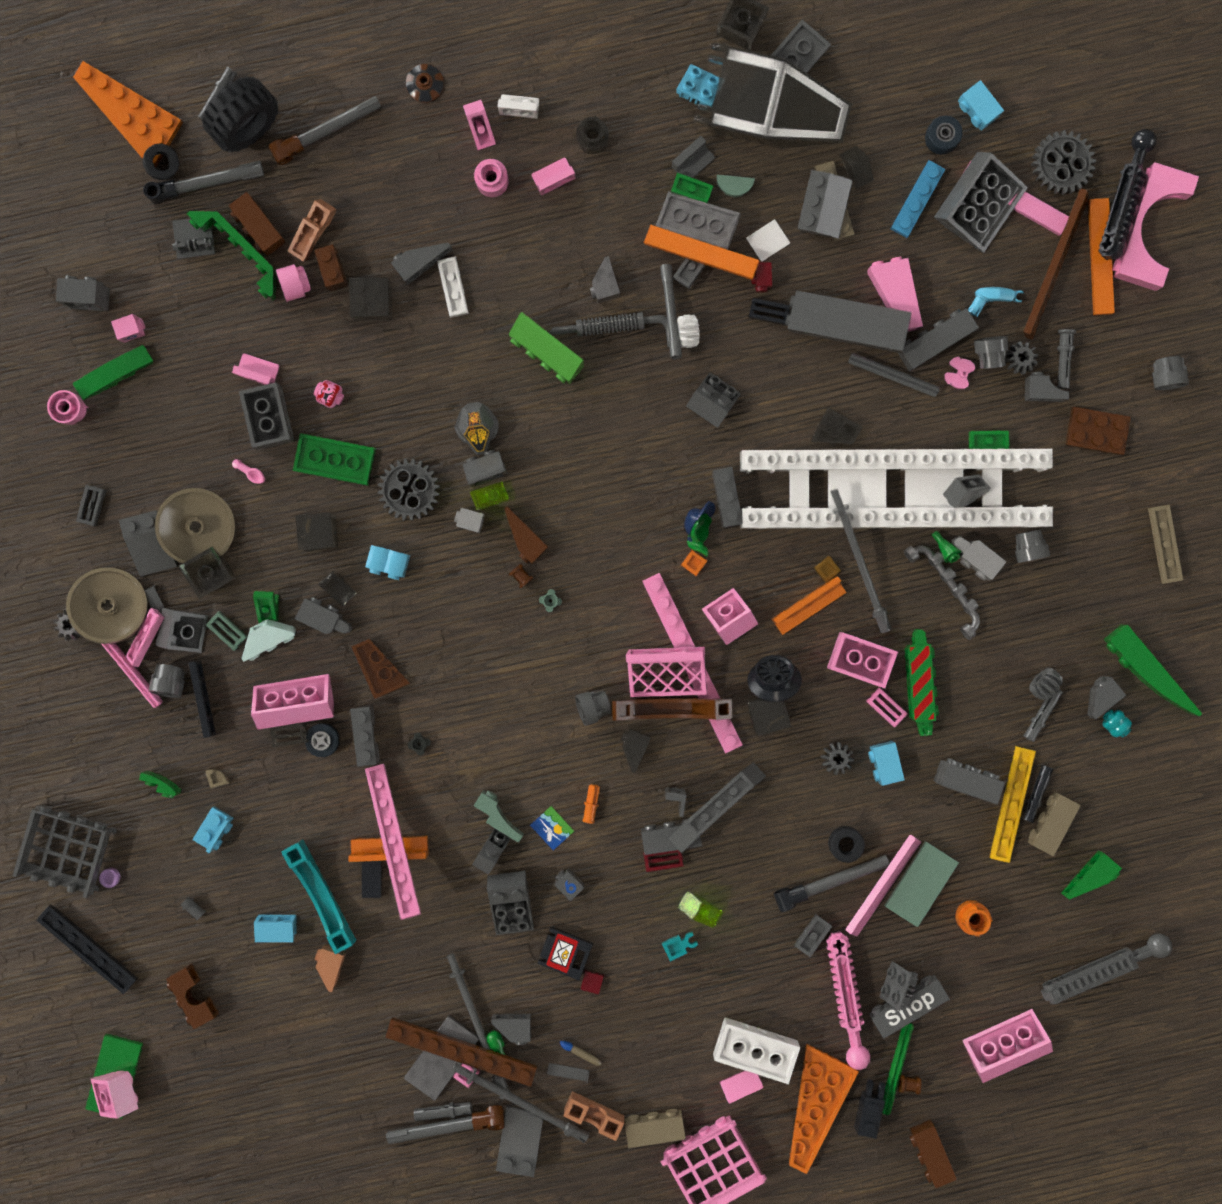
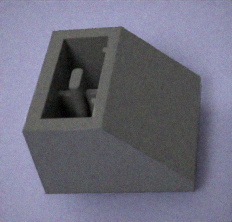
M709 372L686 407L718 428L741 393L722 381L718 376Z

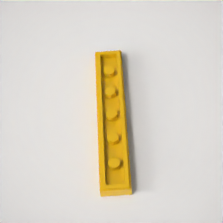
M1015 746L989 857L991 859L1010 863L1036 751Z

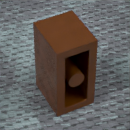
M334 245L314 250L325 287L330 292L347 287L348 284L340 257Z

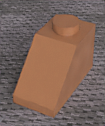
M325 944L316 953V969L327 990L333 992L337 985L347 951L343 950L335 954L332 947Z

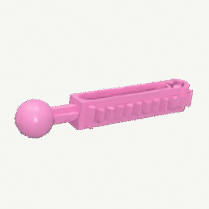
M841 931L831 932V935L826 939L828 945L826 947L827 950L831 951L828 953V957L833 958L829 963L834 966L831 968V972L835 973L832 979L837 981L833 984L834 988L838 989L835 991V995L839 996L836 1002L841 1004L837 1007L838 1011L842 1012L838 1014L839 1019H842L839 1021L841 1027L846 1028L850 1041L846 1061L851 1068L862 1070L870 1063V1053L861 1043L859 1031H861V1025L864 1024V1020L860 1017L863 1015L862 1011L858 1010L861 1008V1004L857 1003L860 997L855 995L859 992L858 988L854 987L857 985V981L852 980L856 977V974L851 972L855 968L853 965H850L853 962L852 957H848L852 954L851 950H848V947H850L849 938L841 933ZM836 940H840L841 942L839 943L841 951H838L835 945L837 943Z

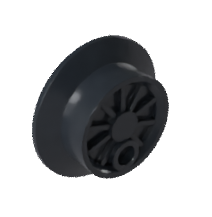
M780 655L763 657L748 674V686L751 692L756 697L769 702H780L790 699L799 691L802 684V676L798 668L789 659Z

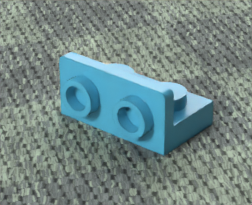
M213 806L192 840L207 848L206 852L208 853L214 850L217 851L223 842L221 840L222 836L228 834L233 826L231 824L233 817Z

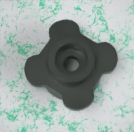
M417 732L414 734L412 741L408 742V748L417 752L418 755H423L425 748L431 742L429 739L422 737L421 733Z

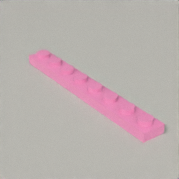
M380 764L366 768L365 772L400 918L403 920L421 915L385 765Z

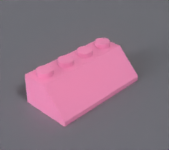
M329 674L254 686L251 716L257 729L334 717V700Z
M1033 1009L963 1040L970 1059L983 1083L1053 1052L1051 1040Z

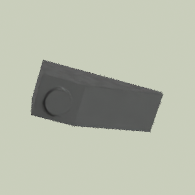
M449 243L408 250L404 253H398L393 258L394 261L391 264L406 284L409 285L453 249Z

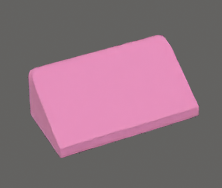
M745 1070L720 1082L729 1104L763 1088L759 1075Z

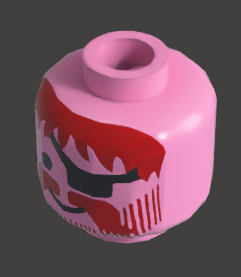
M329 380L319 382L314 391L316 401L328 408L340 405L344 399L342 387Z

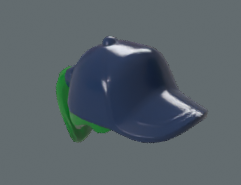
M708 501L702 509H691L684 522V527L688 534L687 545L692 550L702 553L705 557L708 556V549L703 543L709 535V525L712 523L711 517L716 510L714 503Z

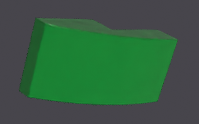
M151 771L141 772L139 780L145 781L146 785L157 786L156 792L162 793L163 797L173 798L181 794V789L166 777Z

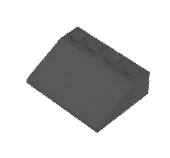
M977 152L934 218L946 229L984 253L1028 187L992 153ZM1016 195V197L1014 198V200H1013V202L1011 203V205H1009L1008 203H1009V202L1013 199V197Z

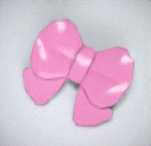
M953 358L949 363L958 371L957 373H945V381L956 389H965L969 385L967 380L968 373L974 371L975 365L967 359Z

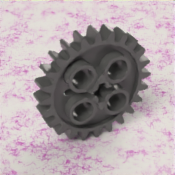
M1063 130L1060 135L1057 131L1053 134V137L1049 134L1046 140H1042L1039 143L1040 146L1035 148L1037 153L1032 156L1036 161L1031 166L1037 167L1032 173L1039 174L1036 181H1043L1041 187L1048 185L1047 191L1054 188V194L1061 190L1062 195L1067 193V190L1072 194L1075 189L1078 191L1082 188V185L1085 186L1088 183L1087 179L1093 176L1090 172L1095 170V167L1091 165L1096 162V159H1091L1095 152H1089L1092 145H1085L1086 138L1081 141L1079 140L1081 134L1073 137V131L1066 135V131ZM1063 146H1067L1070 149V153L1065 152ZM1047 156L1052 157L1054 163H1050L1047 160ZM1074 162L1080 165V169L1074 167ZM1057 172L1062 173L1064 179H1059Z
M405 458L404 464L397 460L396 467L390 464L391 471L384 469V472L387 474L386 477L380 476L384 482L378 484V486L382 487V490L377 493L383 495L379 501L386 502L383 508L390 507L388 513L393 514L396 512L395 518L397 519L400 515H402L404 521H406L407 516H409L411 521H414V515L421 519L422 512L428 515V508L434 510L431 504L438 503L434 497L440 496L439 493L435 492L436 489L440 488L439 485H435V482L439 479L432 478L435 472H428L430 466L426 465L422 468V461L416 465L415 459H412L411 463H409ZM403 472L409 474L406 482L400 481V475ZM414 474H417L416 479L412 483ZM420 480L426 481V487L423 490L417 488V483ZM411 485L413 492L407 494L405 488ZM398 489L401 492V496L399 499L394 500L392 492ZM407 494L405 504L402 506L401 503ZM416 497L418 505L412 508L409 505V501L411 498Z

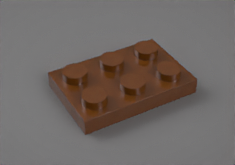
M1073 407L1065 445L1124 455L1131 417Z

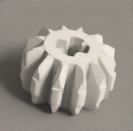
M690 314L679 316L677 325L681 348L697 346L700 338L698 319L695 315Z

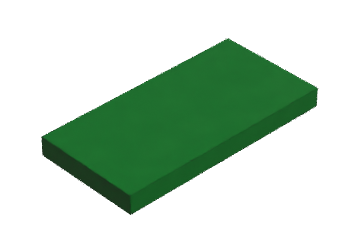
M300 433L293 471L369 486L376 448Z
M105 1034L94 1077L117 1071H128L134 1081L143 1043ZM91 1084L85 1109L99 1113Z

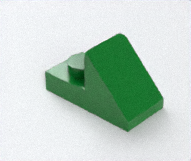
M254 591L253 600L258 623L267 619L278 622L279 595L274 594V592Z

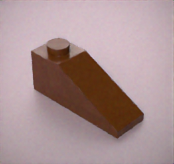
M506 507L504 510L517 548L521 552L519 557L525 563L530 561L533 564L549 547L516 514Z

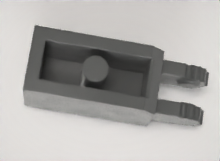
M311 597V599L305 598L295 617L296 620L324 634L333 633L335 630L345 634L352 630V625L341 619L343 615L338 613V608L331 605L326 607L321 604V600L315 597Z

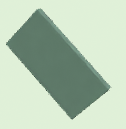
M925 841L884 906L918 927L959 862Z

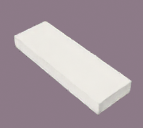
M456 256L438 260L437 263L450 318L469 314Z

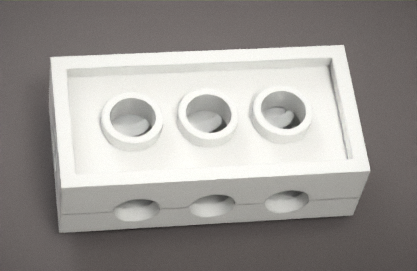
M725 1017L713 1056L717 1062L789 1084L800 1045L795 1039ZM737 1042L742 1043V1045L739 1047L734 1046V1044ZM756 1048L760 1049L757 1053L752 1052ZM778 1054L777 1058H771L772 1055Z

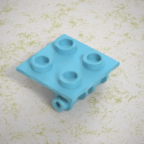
M690 64L676 89V93L679 94V97L687 100L690 98L689 102L696 99L694 103L696 105L700 101L699 106L704 107L706 110L707 108L712 109L714 100L725 80Z

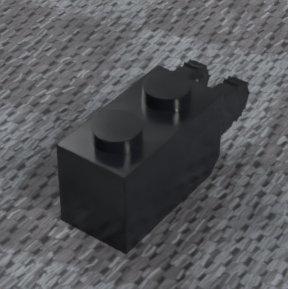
M869 1079L865 1091L861 1092L854 1128L857 1135L877 1139L885 1102L883 1099L885 1082H879L876 1094L872 1093L874 1083L873 1080Z

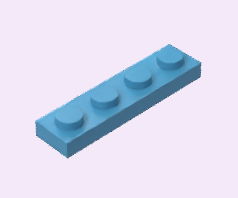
M928 160L890 228L891 230L905 238L909 236L945 171L943 167Z

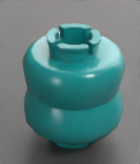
M1110 710V712L1108 711L1104 714L1102 725L1113 737H1124V735L1126 736L1130 733L1132 722L1129 718L1125 717L1121 710Z

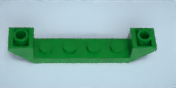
M189 211L187 213L190 217L189 223L196 230L200 228L205 232L214 224L221 233L225 231L229 235L227 239L235 247L239 245L243 249L241 253L249 261L253 259L257 263L255 267L264 275L256 283L260 288L258 292L265 299L268 297L272 301L276 299V271L218 212Z

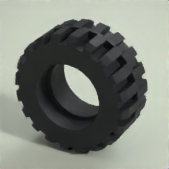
M240 77L236 81L228 83L225 88L223 87L219 90L220 92L217 95L213 96L212 101L207 104L206 110L203 112V129L223 151L233 153L248 148L249 145L257 142L256 140L261 138L276 120L275 116L278 115L279 109L278 102L261 81L255 77Z

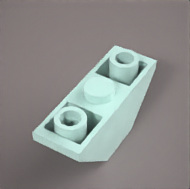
M269 619L251 627L242 656L243 662L248 659L252 661L258 658L260 653L264 651H272L281 642L287 643L291 641L295 636V627Z

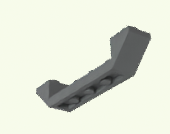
M754 762L751 763L684 822L668 839L680 853H683L714 822L746 793L758 785L766 775Z

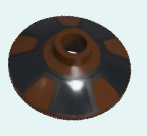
M420 64L412 68L408 73L406 88L414 100L421 103H429L441 95L444 88V79L436 67L429 64ZM423 78H426L427 82L424 84L421 83V80Z

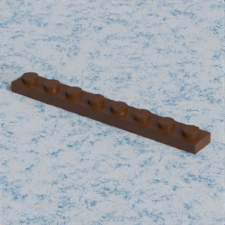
M393 1017L385 1037L530 1087L537 1069L536 1065Z

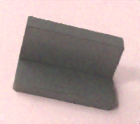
M702 136L672 161V168L676 173L694 178L714 160L715 157L705 146L706 141Z
M666 787V800L679 801L678 813L680 817H684L685 789Z

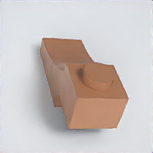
M322 199L315 200L307 217L303 218L288 252L303 262L307 261L316 242L327 226L330 225L337 209Z

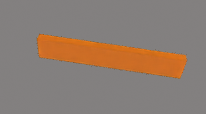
M1109 198L1088 200L1093 315H1112L1115 313L1112 260H1105L1098 252L1102 236L1104 235V229L1107 225L1106 222L1109 218L1108 215L1110 214Z
M650 225L644 244L750 280H753L759 265V260L653 225Z

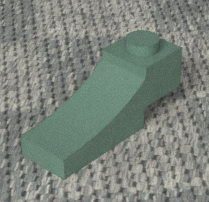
M483 790L474 807L490 816L486 821L487 824L519 843L524 833L512 825L504 816L498 806L499 800L497 795L489 790L487 792Z

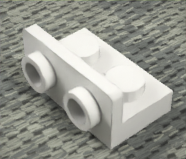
M501 95V99H498L499 114L538 119L539 99Z

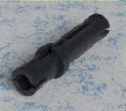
M1041 765L1030 799H1027L1028 804L1022 819L1032 823L1035 822L1039 808H1042L1043 804L1041 802L1054 769Z

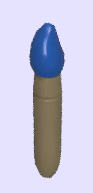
M560 1041L562 1048L566 1051H571L593 1065H602L597 1057L573 1046L570 1042Z

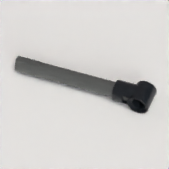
M259 160L239 165L236 168L179 181L173 179L159 183L148 182L144 185L143 193L152 203L160 204L164 200L179 197V194L238 180L246 181L263 177L264 170ZM153 190H158L156 196H151Z
M883 855L804 886L800 884L791 889L789 887L779 889L773 895L780 912H785L795 908L796 904L807 901L810 896L887 868L890 863L887 856Z

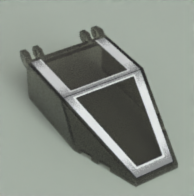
M711 44V49L724 52L725 57L722 59L717 56H708V61L723 66L713 107L703 104H697L696 107L700 111L711 112L710 119L703 116H694V121L708 126V132L779 149L843 143L852 107L851 102L786 59L725 44Z

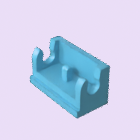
M258 915L254 921L255 942H294V935L297 933V916Z

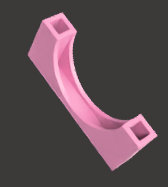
M1155 162L1145 169L1148 178L1144 179L1145 182L1141 187L1142 191H1140L1138 205L1135 208L1136 212H1134V218L1131 221L1132 225L1129 228L1127 241L1124 244L1125 248H1123L1122 255L1114 262L1112 270H1114V278L1157 291L1164 286L1169 268L1157 263L1145 249L1141 236L1143 218L1149 207L1157 201L1169 198L1187 200L1194 194L1199 176Z

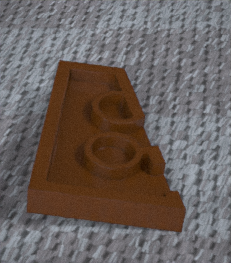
M370 639L351 646L374 699L410 684Z

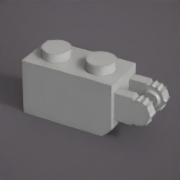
M956 537L951 541V544L961 550L960 563L968 569L970 567L976 571L975 575L983 581L985 579L993 580L1006 563L1004 559L979 540L968 542L962 537Z

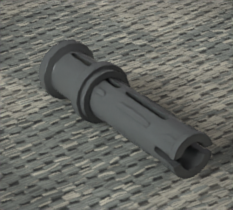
M1060 329L1058 330L1060 341L1059 346H1057V350L1060 352L1057 388L1068 389L1070 388L1071 356L1075 350L1073 341L1076 330Z

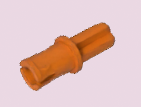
M589 785L587 800L584 802L586 806L582 820L585 823H595L596 808L599 807L597 802L600 786Z

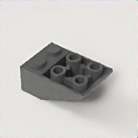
M526 871L488 875L487 893L496 935L534 930Z

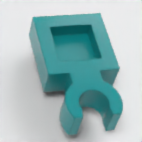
M688 932L683 939L678 934L662 942V946L670 961L687 954V947L694 948L698 945L697 941L692 943L688 941L690 937L694 936L693 932Z

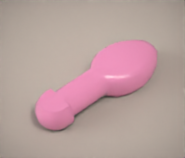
M235 459L232 462V466L244 472L251 482L255 484L265 482L264 474L259 469L250 468L239 459Z

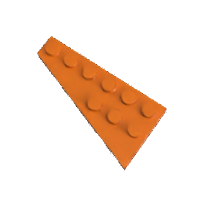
M82 61L73 76L142 159L145 151L154 144L169 146L183 124L181 119ZM162 154L154 157L153 164L155 167H157L162 159Z
M807 1043L789 1165L805 1174L808 1173L859 1072L848 1064Z

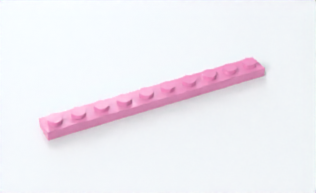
M660 573L643 580L642 582L674 648L695 647ZM692 662L688 667L697 673L701 669L700 662ZM685 669L689 679H691L693 675ZM706 670L707 695L697 696L698 698H720ZM695 678L691 682L695 690L702 689V683ZM709 719L725 754L742 746L730 719Z

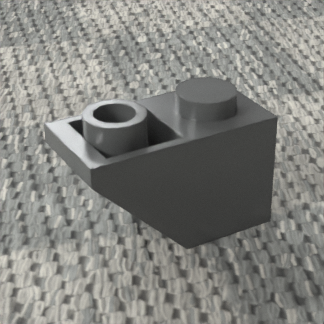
M494 828L472 865L489 874L508 844L510 837Z

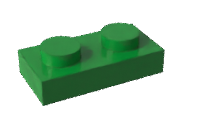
M677 173L671 192L708 203L713 185Z
M970 431L969 449H1009V431Z

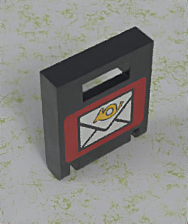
M551 926L549 931L554 933L555 936L548 933L540 957L546 960L538 959L537 963L580 980L593 942ZM578 950L585 952L580 967L573 965Z

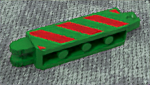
M914 629L912 632V644L907 645L904 649L909 718L917 723L920 736L932 735L933 721H936V716L939 715L938 705H935L937 687L936 685L934 686L933 678H936L935 666H932L935 651L931 644L927 643L926 632L922 629Z

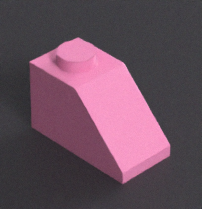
M478 100L464 105L463 108L477 149L480 150L495 145L494 136L482 101Z

